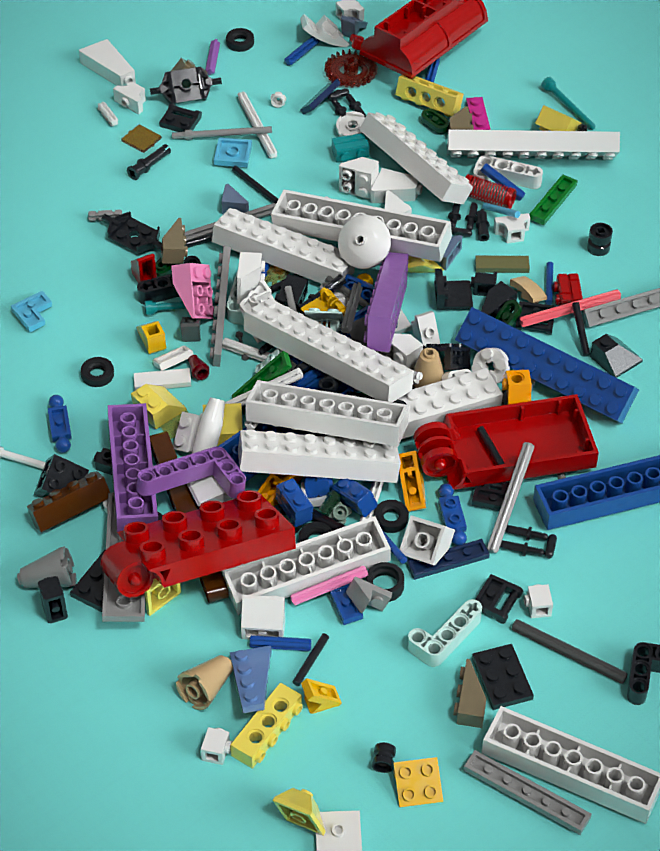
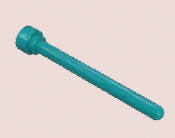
M547 77L542 81L541 87L545 91L552 92L591 130L595 129V124L556 87V82L551 77Z
M215 298L212 299L213 306L218 305V303H215ZM152 300L145 301L146 316L154 315L157 311L186 308L183 301L159 304L152 302Z

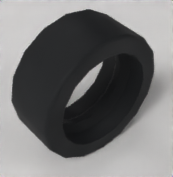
M380 562L369 568L366 581L373 584V580L381 575H388L397 580V585L385 589L392 592L389 602L396 600L402 595L404 591V573L401 568L390 562Z

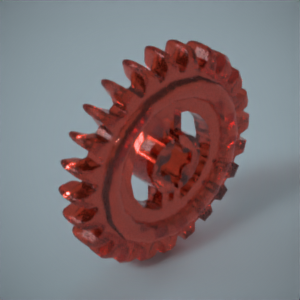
M349 49L348 54H345V51L342 50V55L337 51L336 56L332 54L331 58L328 57L325 62L324 71L330 81L338 78L340 81L339 86L345 85V87L350 86L354 88V86L360 87V85L364 86L366 83H370L377 74L378 66L375 61L360 54L357 55L356 49L354 54ZM342 66H344V74L340 72ZM358 66L362 68L360 74H358Z

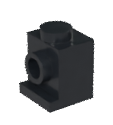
M494 271V274L476 272L475 277H471L470 287L474 288L473 295L487 296L488 291L496 285L497 272Z
M103 448L101 452L97 451L94 456L96 470L112 475L110 449Z

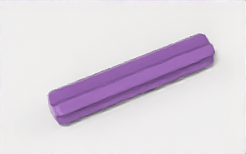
M218 39L212 40L210 43L205 69L208 75L215 73L220 47Z

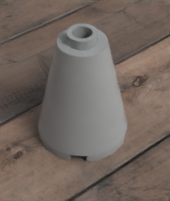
M65 546L60 547L20 568V573L17 574L19 584L23 585L24 588H39L38 582L40 580L58 576L61 587L75 586L77 578L76 573H73L72 567L74 562L68 548H65Z

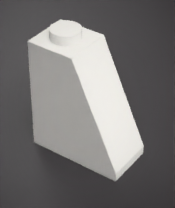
M382 168L371 189V203H385L386 191L388 190L397 195L403 202L415 201L417 196L421 195L423 185L410 174Z

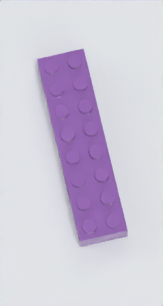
M389 252L382 261V266H380L375 289H373L372 298H370V306H368L367 314L365 315V326L367 328L364 333V343H367V347L372 350L390 352L407 288L409 254Z
M146 403L107 405L117 532L124 530V526L131 522H144L147 524L158 521L156 494L142 496L136 490L138 472L153 466Z

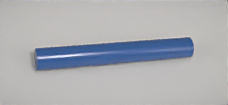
M553 262L546 263L547 300H545V303L547 305L553 303Z
M383 531L392 554L400 563L404 564L407 561V557Z

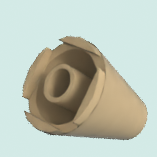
M425 348L420 352L413 370L422 372L423 377L419 380L418 384L413 385L416 388L442 381L444 370L439 353L433 348Z
M219 655L178 675L176 687L181 698L186 703L190 701L194 704L192 706L194 709H206L232 673L233 666L231 660L228 657Z

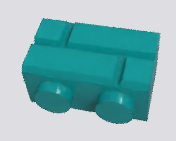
M359 133L332 138V153L336 163L369 157V143L366 135Z

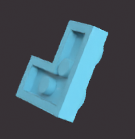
M41 291L11 305V310L25 328L32 332L46 325L45 319L39 312L52 307V301Z

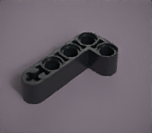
M188 256L184 259V264H201L200 259L196 256ZM172 274L144 280L137 285L138 300L144 305L145 301L160 302L180 297L173 285Z

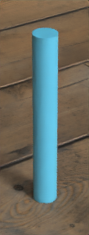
M486 202L482 205L485 210L515 218L520 216V212Z

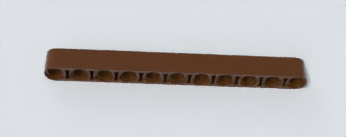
M167 431L150 435L151 451L157 465L177 459ZM187 484L166 490L174 511L187 513L197 510ZM221 571L199 577L208 603L229 598L228 588Z

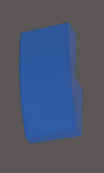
M347 274L345 277L347 283L344 286L351 290L353 283L357 284L360 282L363 288L360 297L370 303L375 286Z

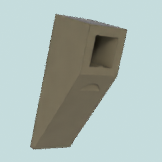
M181 218L176 220L162 238V263L183 264L184 257L188 255L185 225H182Z
M467 659L466 666H461L459 679L463 680V684H458L456 697H460V702H455L453 715L457 716L458 725L482 728L486 696L470 659Z

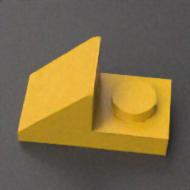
M308 678L301 682L304 690V699L311 714L342 704L335 686Z

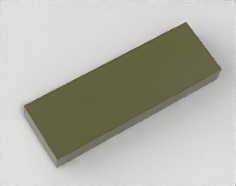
M475 255L476 272L529 273V256Z

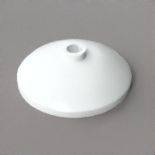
M359 215L350 219L341 229L338 238V248L342 258L349 265L358 269H369L379 265L386 258L391 247L389 229L383 221L371 215ZM363 237V242L359 243V238Z

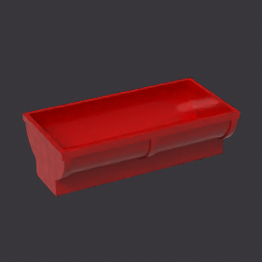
M411 0L374 27V35L369 36L362 42L359 54L412 79L488 22L486 7L482 0Z

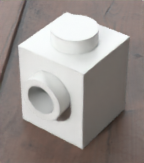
M548 584L528 586L527 595H524L525 607H529L531 618L552 616L553 602Z
M208 727L201 747L202 761L223 765L226 754L231 753L230 744L233 742L230 741L228 731L222 728L214 729Z

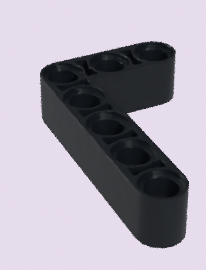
M640 642L634 647L627 691V699L634 705H641L646 701L650 673H660V645Z

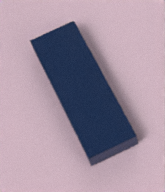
M338 78L328 83L300 111L306 114L315 109L340 85Z

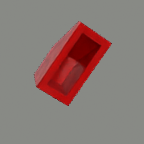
M154 254L145 255L131 261L132 274L138 283L157 277Z

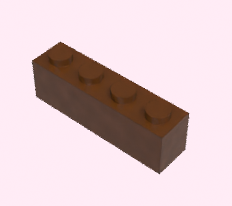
M98 471L90 472L84 478L72 481L62 489L53 490L44 498L33 500L27 506V509L35 527L40 532H43L107 500L110 491L104 476Z

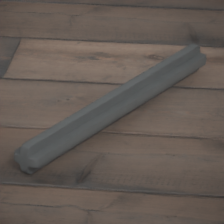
M516 619L512 625L513 631L621 684L627 678V672L525 622Z

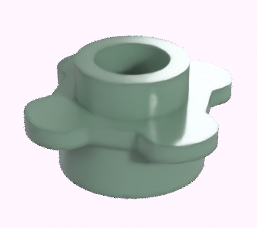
M337 501L334 503V508L329 512L328 516L345 524L347 516L352 513V509Z

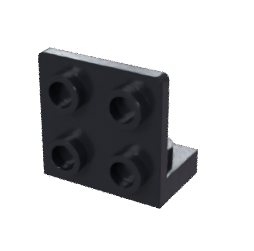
M442 268L435 269L434 287L437 310L471 309L473 301L470 281H447L446 276H443Z
M453 343L426 344L427 348H433L438 352L445 353L443 358L445 370H470V347H463V344Z
M54 454L45 462L34 495L42 497L46 493L50 494L53 490L62 489L68 483L84 478L89 473V470Z

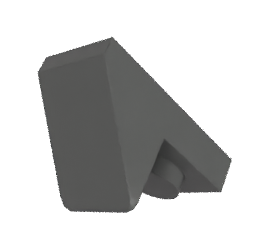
M182 317L180 323L182 341H200L201 319Z

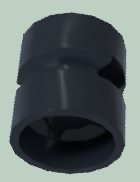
M595 223L590 227L587 249L591 254L604 256L609 253L613 233L610 225Z

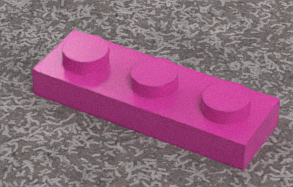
M483 97L466 98V106L469 109V113H472L471 124H473V129L490 130Z

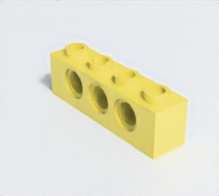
M401 75L398 78L395 95L401 97L402 100L413 101L416 105L429 107V109L440 111L445 116L451 117L460 111L464 94L417 76L410 79Z
M280 682L267 698L265 709L257 711L230 744L231 756L252 769L257 762L261 763L269 747H273L276 744L280 733L288 729L294 715L297 716L303 708L302 695Z

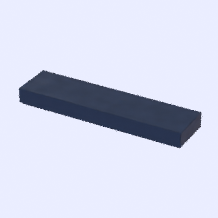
M479 539L449 548L436 565L410 559L407 560V566L413 579L416 580L488 559L490 554L483 540Z

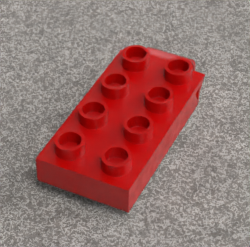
M577 394L449 413L445 415L443 423H426L420 426L413 436L423 472L431 477L447 476L446 481L454 490L510 481L524 442L534 445L524 479L596 468L599 455ZM483 426L505 464H496L477 431L478 427Z
M247 490L240 492L237 495V499L226 502L207 501L200 505V509L187 513L171 511L165 513L162 516V520L147 524L144 522L128 523L124 526V530L117 532L123 541L110 546L104 552L100 565L104 574L123 596L129 598L138 597L151 587L153 579H157L165 588L296 549L295 527L259 492Z

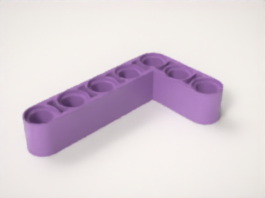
M216 446L140 470L137 475L136 490L142 496H150L213 475L226 494L233 499H237V495L245 491L246 477L227 451L222 447Z

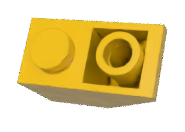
M153 321L136 327L149 354L166 349L165 333L159 321Z

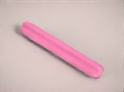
M361 566L292 594L290 596L293 605H298L352 582L354 577L360 579L367 577V569L365 566Z

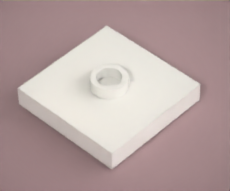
M360 810L320 812L326 832L324 836L316 833L317 851H362Z

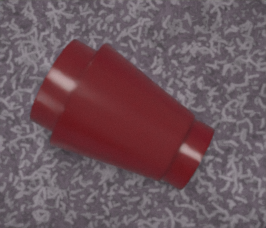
M191 355L188 358L192 376L198 380L206 379L209 376V366L197 355Z

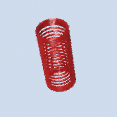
M470 174L466 175L465 178L469 180L468 183L473 186L472 192H470L468 197L497 206L512 208L516 198V189L494 182L491 183V181L480 179Z

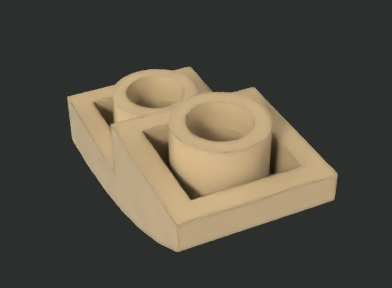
M525 276L510 279V286L522 292L521 298L528 300V302L539 303V301L547 300L545 292L531 279Z

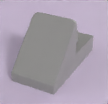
M354 577L346 590L347 595L360 613L364 612L367 605L383 611L392 597V592L358 577Z

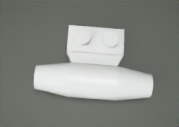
M210 397L202 416L182 412L173 443L174 449L187 453L192 452L193 454L216 447L223 426L225 401Z

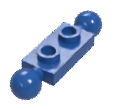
M53 395L49 399V406L51 408H47L53 442L56 441L55 447L57 451L65 453L71 447L68 439H72L67 406H63L64 400L60 395Z
M442 484L438 490L441 497L438 503L444 526L455 530L452 543L456 546L463 545L467 541V536L464 533L467 526L459 496H453L454 489H452L450 484Z

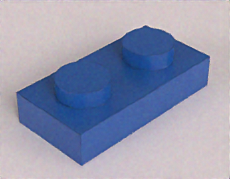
M349 584L329 592L343 625L363 619V613L359 612L346 593Z

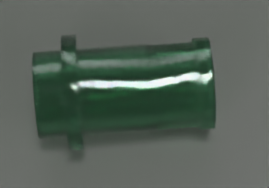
M333 490L327 493V498L318 509L327 516H330L336 504L341 502L340 498L342 496Z

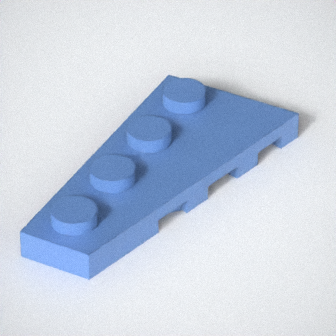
M271 646L230 652L243 713L265 709L268 672L272 654Z

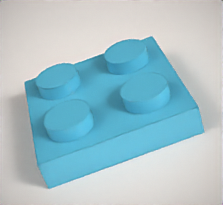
M219 138L214 165L248 168L252 140Z

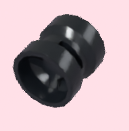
M377 743L374 748L375 757L372 761V768L381 773L392 772L396 747L390 743Z

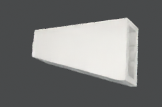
M108 39L79 49L80 63L116 86H127L131 82L136 83L135 70Z

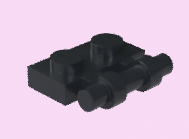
M510 482L476 486L472 498V506L500 511Z

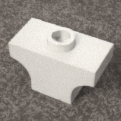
M341 0L336 2V16L340 20L343 15L364 21V8L356 0Z
M134 82L127 86L117 85L113 88L115 102L137 114L143 112V103L146 101L145 88Z
M529 213L520 214L518 218L511 216L495 217L494 233L495 235L503 236L507 243L523 242L525 232L529 231Z
M428 311L415 315V320L411 321L414 338L424 346L426 344H440L434 312Z

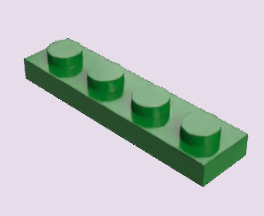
M562 174L530 212V220L545 225L575 189L578 180Z
M285 351L279 353L234 392L232 399L252 390L257 380L269 382L288 372L292 368L288 353Z

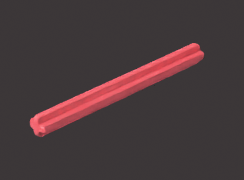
M616 289L574 302H579L582 311L621 299V293ZM574 302L522 316L519 318V323L521 327H527L574 313L572 307Z

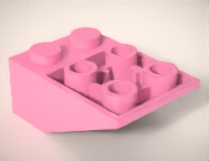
M196 263L172 265L173 285L191 318L214 319L210 266Z

